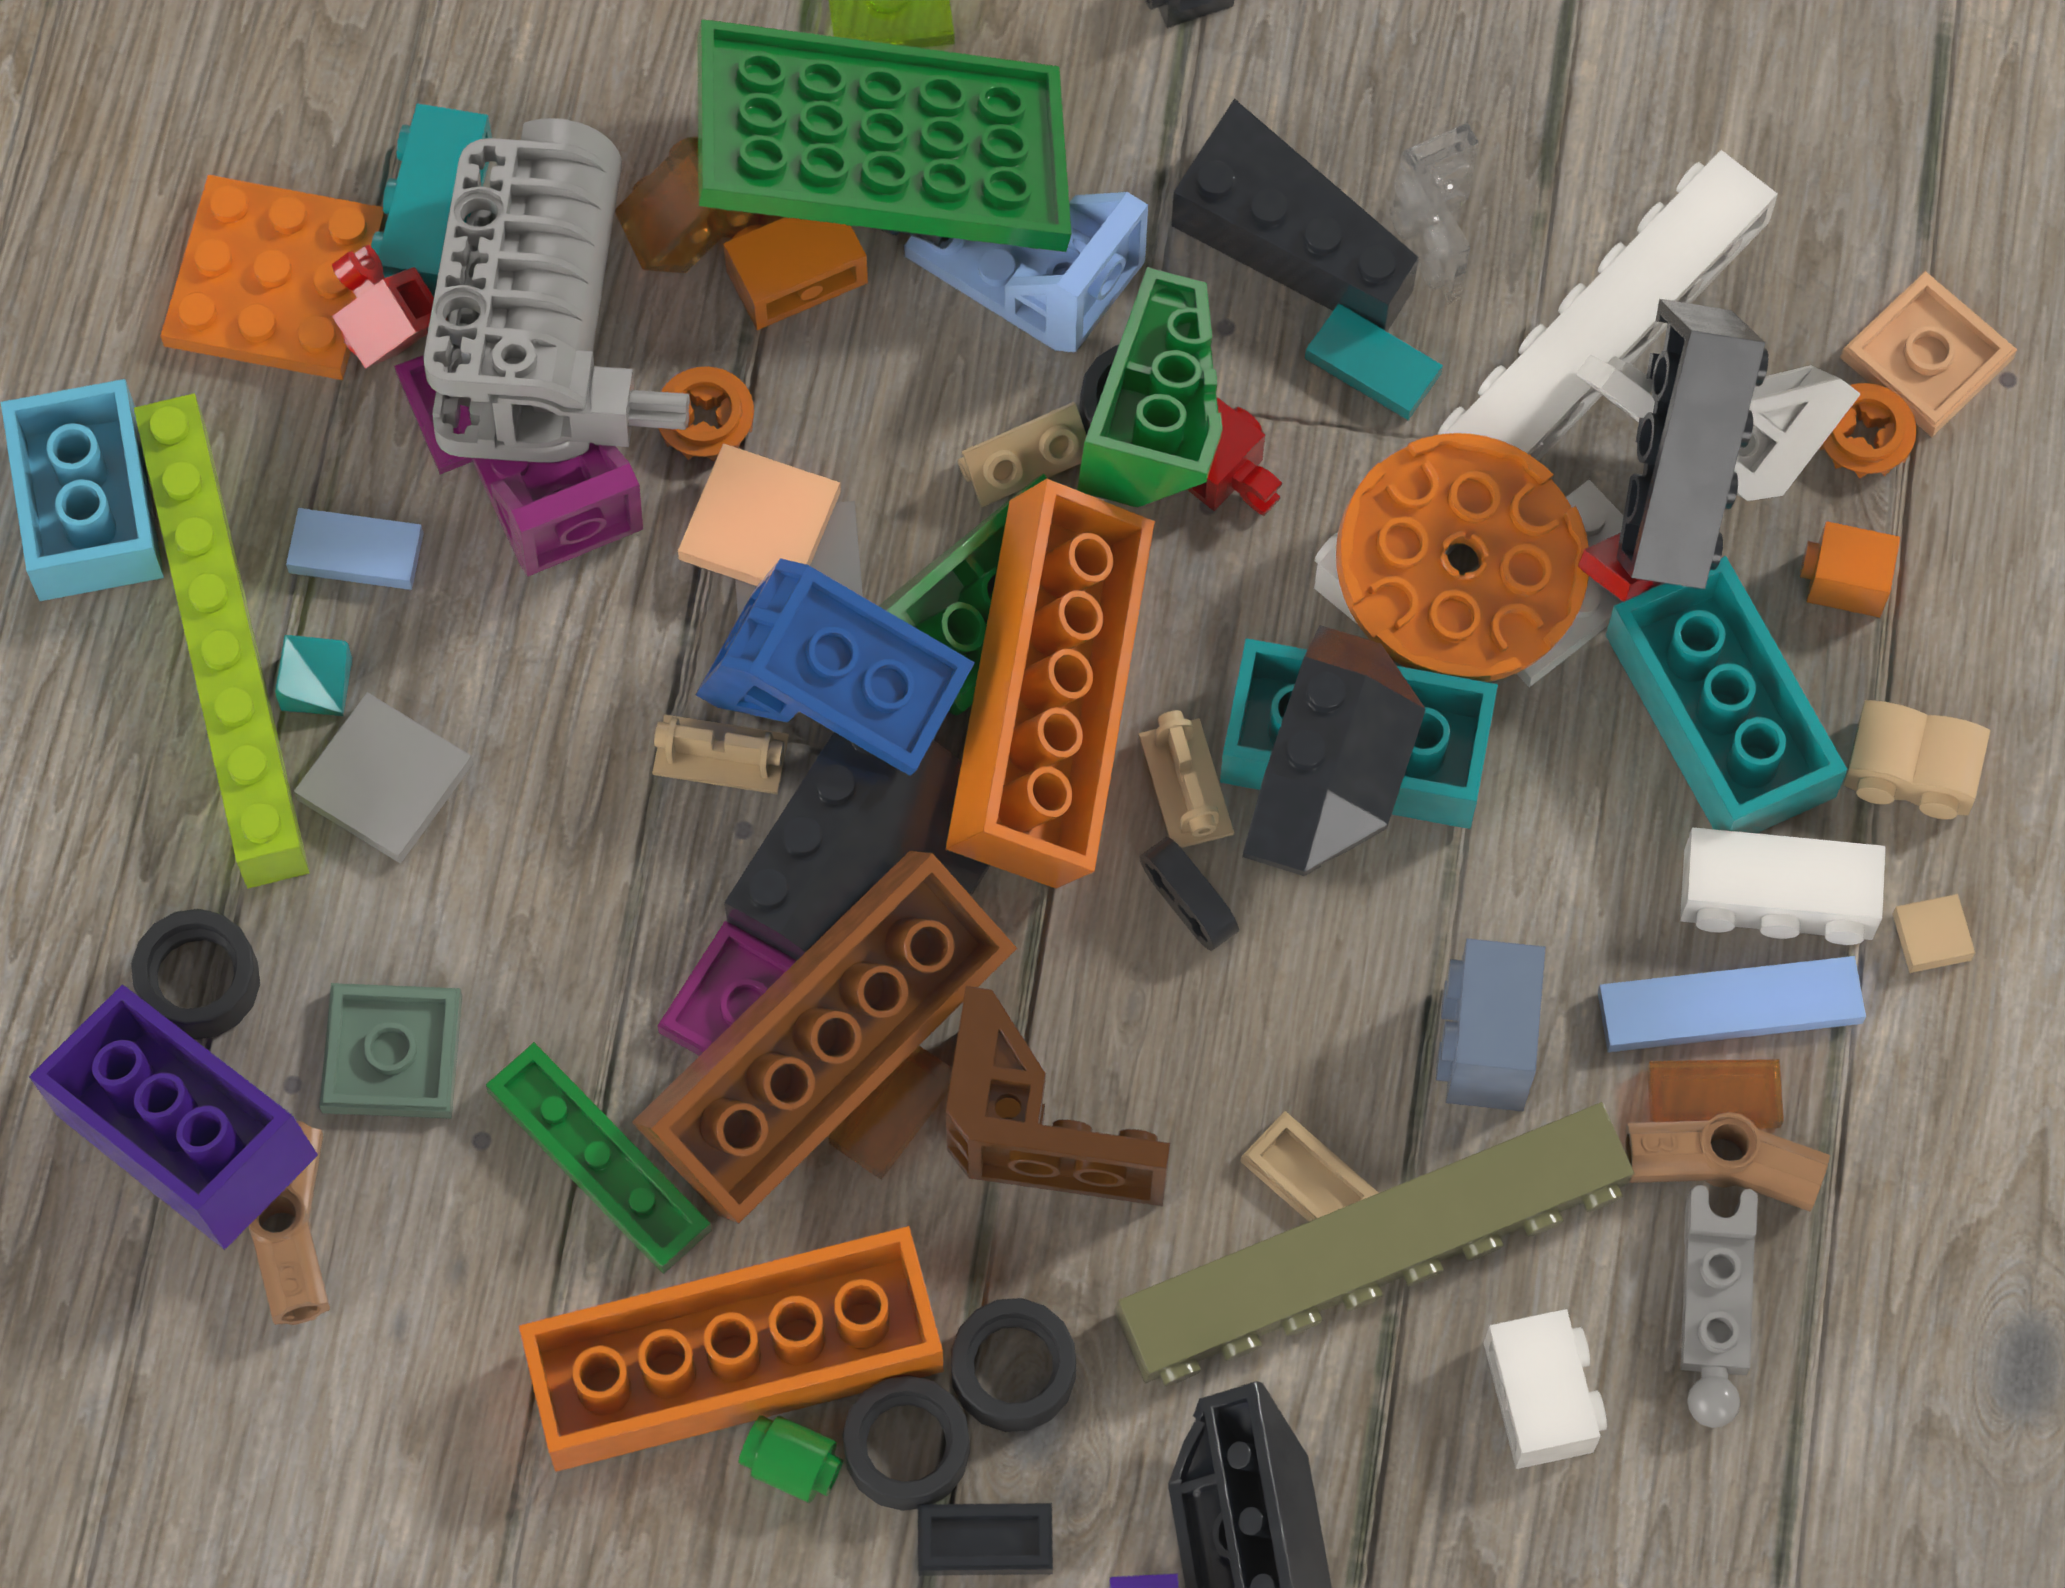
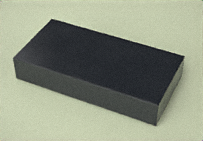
M1052 1503L918 1504V1576L1053 1574Z

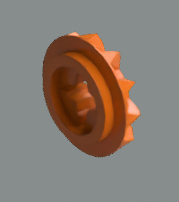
M709 366L691 368L674 376L660 391L689 394L690 400L696 406L700 405L706 411L714 406L718 408L716 410V420L719 429L714 425L711 427L704 421L696 426L693 425L695 417L691 401L689 404V423L686 430L658 428L667 447L672 446L682 452L688 460L693 456L708 457L714 462L719 455L723 443L739 448L741 441L748 432H752L754 418L752 396L746 385L737 376L726 370Z
M1871 383L1851 384L1850 386L1858 391L1860 396L1819 450H1825L1832 458L1835 469L1844 467L1854 471L1859 479L1866 474L1881 473L1885 477L1892 468L1901 462L1905 463L1914 446L1916 439L1914 415L1907 403L1898 394L1886 387ZM1856 416L1859 421H1863L1867 428L1877 426L1879 429L1884 427L1875 436V449H1873L1871 444L1868 445L1863 437L1853 439L1851 436L1847 438L1855 430L1857 424Z

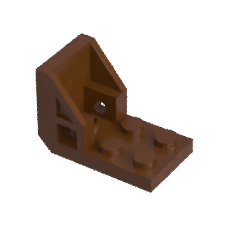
M966 986L946 1105L947 1151L969 1179L1163 1206L1170 1143L1160 1142L1155 1134L1138 1129L1120 1130L1118 1135L1092 1132L1090 1125L1075 1120H1056L1053 1122V1126L1043 1125L1045 1116L1043 1097L1046 1073L993 990Z

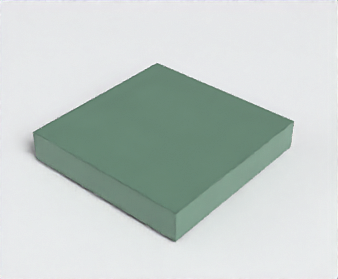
M331 983L319 1104L321 1112L325 1114L452 1119L462 1006L461 989Z

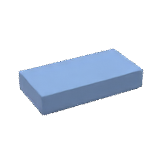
M298 508L286 566L291 574L412 590L424 534L422 525Z

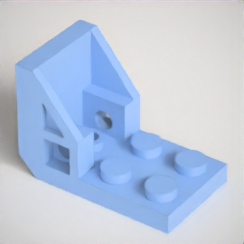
M1128 192L1075 195L1069 202L1072 235L1066 252L954 238L947 248L940 249L933 244L911 236L904 245V255L909 260L1053 350L1076 353L1145 262L1148 204Z

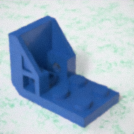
M780 558L752 592L695 695L717 708L787 723L799 711L911 776L920 765L975 662L813 567Z

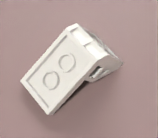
M1590 355L1575 374L1638 423L1639 418H1644L1648 412L1653 413L1655 401L1650 394L1652 392V380L1646 379L1644 373L1630 363H1625L1615 355H1613L1608 363ZM1812 365L1766 376L1762 385L1759 387L1755 386L1749 408L1753 414L1752 435L1748 445L1745 448L1739 449L1734 469L1738 476L1737 495L1747 501L1783 496L1860 396V393L1841 378Z

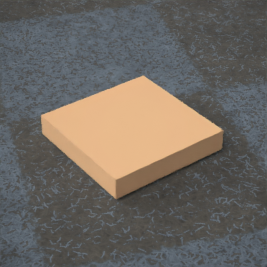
M1925 271L1843 348L1840 358L1868 383L1886 387L1898 394L1910 407L1916 424L1933 437L2014 359L2017 349Z
M723 443L679 546V560L755 586L762 581L780 558L810 566L841 493L840 482Z

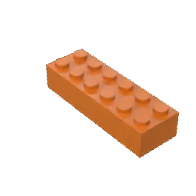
M1050 479L1040 482L1010 500L946 850L1055 889L1095 872L1155 521Z
M909 1226L519 1325L545 1439L555 1472L752 1422L760 1415L771 1417L860 1394L884 1379L908 1375L922 1378L944 1372L943 1350Z

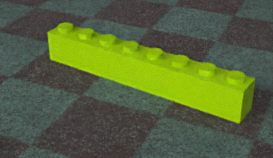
M193 393L134 407L237 865L247 889L310 874L209 437L196 395Z

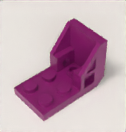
M460 405L461 415L457 426L460 434H465L466 428L471 425L470 407ZM589 443V449L585 453L559 462L471 458L514 554L527 577L643 530L640 484L629 461L616 446Z

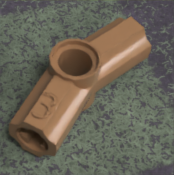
M1731 1112L1718 1114L1709 1121L1628 1123L1625 1129V1153L1635 1173L1629 1180V1183L1706 1181L1712 1186L1722 1188L1737 1185L1811 1212L1831 1156L1758 1130L1750 1119L1741 1114ZM1720 1139L1730 1140L1739 1147L1743 1157L1735 1161L1723 1160L1714 1153L1711 1143Z
M299 1121L297 1123L318 1156L248 1226L254 1243L272 1320L275 1325H297L312 1321L320 1314L330 1310L309 1222L323 1143V1132L321 1129L313 1128ZM277 1213L290 1214L295 1218L293 1224L282 1232L272 1233L262 1228L264 1222L270 1216Z

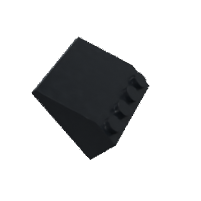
M834 732L725 900L727 922L791 958L798 960L909 851L933 853L969 895L972 896L990 865L946 850L962 761L933 740L917 770L909 776Z

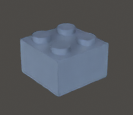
M1467 938L1462 960L1450 959L1448 978L1444 983L1441 1019L1453 1020V1022L1445 1021L1443 1037L1442 1042L1439 1043L1436 1066V1081L1447 1082L1446 1103L1524 1111L1536 1072L1546 947Z

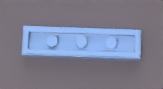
M1855 956L1600 984L1598 989L1608 1053L1863 1024L1866 1018Z

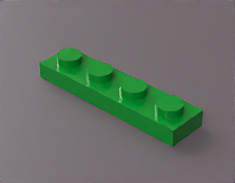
M535 1042L486 1084L488 1094L663 1274L712 1231L711 1223Z

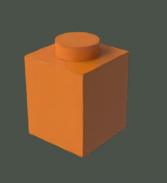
M1826 521L1819 542L1807 541L1803 555L1800 578L1810 580L1806 602L1880 618L1890 595L1901 537Z

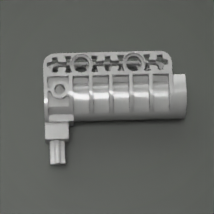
M545 118L531 120L523 124L521 140L479 139L464 148L460 155L424 351L426 379L431 388L436 391L433 408L435 438L439 447L450 455L528 462H559L585 453L589 449V443L629 447L632 426L680 430L688 428L689 394L635 390L633 369L594 366L593 347L621 177L622 160L616 146L605 135L592 127L566 119ZM485 162H496L497 166H494L491 171L490 188L481 187L479 170L484 168ZM471 213L470 217H467V222L465 223L463 221L464 217ZM450 314L449 322H447L446 317ZM460 405L470 407L471 425L466 428L465 434H455L453 428H456L459 424L461 415Z

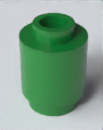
M760 1415L745 1440L738 1463L751 1469L752 1478L810 1503L817 1492L825 1496L829 1495L840 1474L844 1460L835 1456L837 1441L779 1415L774 1420Z

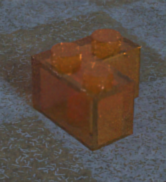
M697 136L687 137L674 144L669 150V156L650 175L637 181L632 188V193L615 209V214L642 270L687 273L720 239L733 238L740 230L751 225L759 224L765 226L784 218L781 216L699 206Z

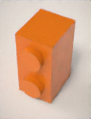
M784 217L765 226L759 224L748 226L736 233L732 240L723 243L726 271L756 330L772 325L868 283L867 255L853 228L849 225Z

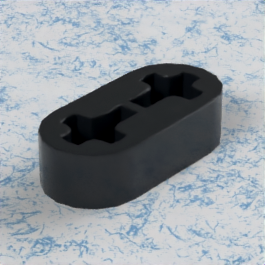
M1165 837L1140 855V862L1150 881L1206 949L1213 951L1239 932L1237 921L1227 904L1173 839Z

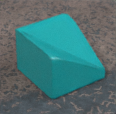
M284 635L275 690L280 710L344 716L353 660L349 644L343 640Z

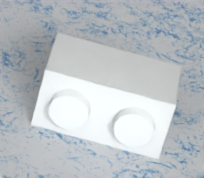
M1567 1309L1489 1325L1484 1346L1516 1469L1594 1453L1601 1437L1599 1431L1607 1429L1606 1413L1599 1391H1588L1583 1367L1590 1366L1587 1340L1581 1327L1572 1329Z

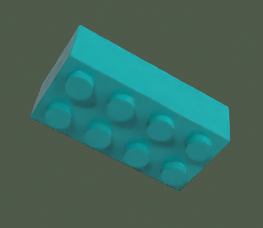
M1727 556L1721 558L1715 570L1709 571L1705 589L1664 583L1613 606L1606 637L1713 829L1759 833L1837 797L1848 769Z
M1245 639L1223 750L1220 783L1257 790L1261 789L1281 723L1303 658L1308 649ZM1397 666L1426 711L1392 815L1471 829L1498 684Z

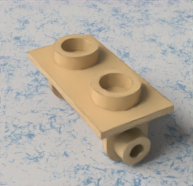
M1072 402L1061 408L1054 409L1043 416L962 451L963 457L958 459L959 468L967 482L972 480L981 507L1022 490L1043 473L1049 478L1081 463L1086 433L1076 403Z
M1178 710L1162 714L1158 717L1159 727L1157 729L1141 732L1138 736L1168 837L1183 848L1234 835L1200 718L1193 720L1184 719L1182 712Z
M664 714L663 722L658 721L656 726L654 747H657L652 774L778 794L789 734Z

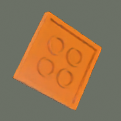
M208 175L160 335L164 347L343 380L351 351L346 346L342 331L332 316L357 297L353 291L346 288L339 281L331 264L350 251L356 253L368 244L371 246L375 232H384L388 216L384 214L383 207Z

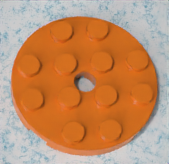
M1470 433L1438 434L1410 442L1407 447L1375 465L1359 484L1346 506L1341 519L1336 545V567L1343 597L1350 613L1368 639L1381 643L1391 659L1406 668L1482 682H1490L1516 674L1544 657L1560 641L1574 622L1585 598L1589 576L1578 567L1584 549L1589 547L1586 530L1577 507H1571L1563 492L1551 479L1554 474L1534 457L1511 444L1491 437ZM1453 544L1470 546L1478 556L1479 566L1477 570L1460 575L1459 571L1450 564L1448 556L1445 554L1448 547Z

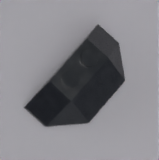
M1319 625L1303 658L1264 774L1242 857L1306 876L1320 868L1321 864L1348 852L1388 828L1426 709L1381 643Z
M1254 1381L1200 1398L1193 1414L1196 1420L1183 1441L1168 1482L1185 1588H1332L1309 1457L1264 1384Z

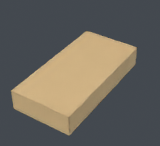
M1286 1111L1241 1156V1163L1307 1221H1312L1378 1194L1372 1186Z

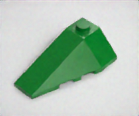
M1149 267L1146 268L1084 442L1077 491L1138 508L1206 483L1222 435L1221 413H1218L1216 396L1217 374L1216 369L1213 368L1211 350L1212 327L1206 282Z
M1043 473L1011 499L1048 478ZM1010 500L879 605V607L975 662L948 711L956 716L963 713L973 703Z

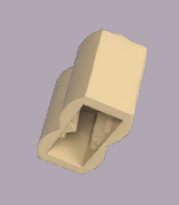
M1865 700L1857 725L1844 786L1855 790L1857 796L1874 804H1890L1894 800H1907L1918 805L1920 811L1925 815L1937 819H1953L1957 815H1969L1977 794L1990 729L1958 718L1926 715L1918 710L1899 704Z

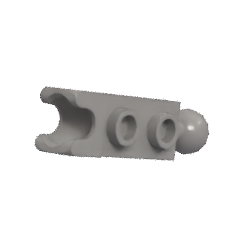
M1697 1185L1690 1189L1685 1207V1264L1680 1370L1702 1372L1701 1379L1696 1381L1689 1390L1687 1398L1688 1407L1691 1415L1700 1424L1716 1428L1732 1422L1740 1408L1739 1393L1736 1387L1728 1380V1374L1747 1375L1750 1370L1754 1238L1757 1231L1758 1197L1755 1191L1751 1189L1744 1190L1740 1196V1202L1734 1209V1215L1722 1218L1711 1211L1707 1188Z

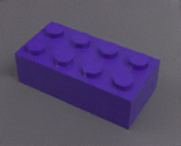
M123 984L29 1076L57 1117L224 1250L318 1156L292 1114Z

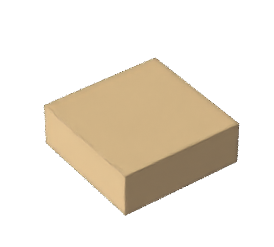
M1958 894L1895 907L1892 915L1909 973L1972 961L1975 950Z

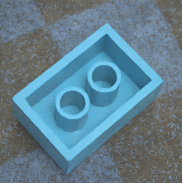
M125 379L1 402L26 572L39 601L164 578L145 457L133 409L135 404Z

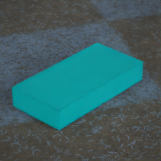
M1341 304L1336 306L1305 351L1306 360L1408 421L1441 376L1443 365Z

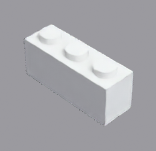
M1692 827L1684 849L1680 921L1696 923V926L1701 930L1717 933L1728 932L1735 927L1760 929L1763 935L1777 939L1793 938L1798 936L1799 933L1825 935L1827 941L1840 945H1854L1863 942L1864 939L1872 940L1882 920L1886 846Z

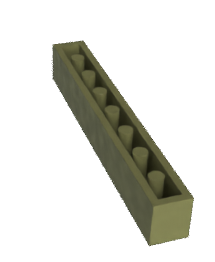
M1600 1102L1119 1299L1114 1312L1144 1383L1146 1384L1161 1377L1165 1387L1174 1385L1200 1373L1202 1370L1198 1362L1222 1352L1226 1361L1237 1359L1262 1347L1259 1337L1283 1327L1286 1336L1295 1335L1321 1323L1323 1319L1320 1311L1343 1302L1347 1311L1358 1309L1383 1297L1384 1295L1380 1287L1404 1277L1407 1286L1416 1285L1442 1273L1444 1270L1440 1262L1464 1252L1467 1261H1473L1502 1248L1504 1245L1500 1237L1524 1228L1527 1237H1531L1561 1224L1564 1220L1560 1212L1583 1203L1586 1211L1592 1212L1614 1203L1623 1197L1620 1188L1625 1186L1635 1173L1604 1104Z

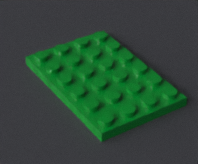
M701 19L697 37L699 206L1032 249L1067 251L1072 232L1059 66Z

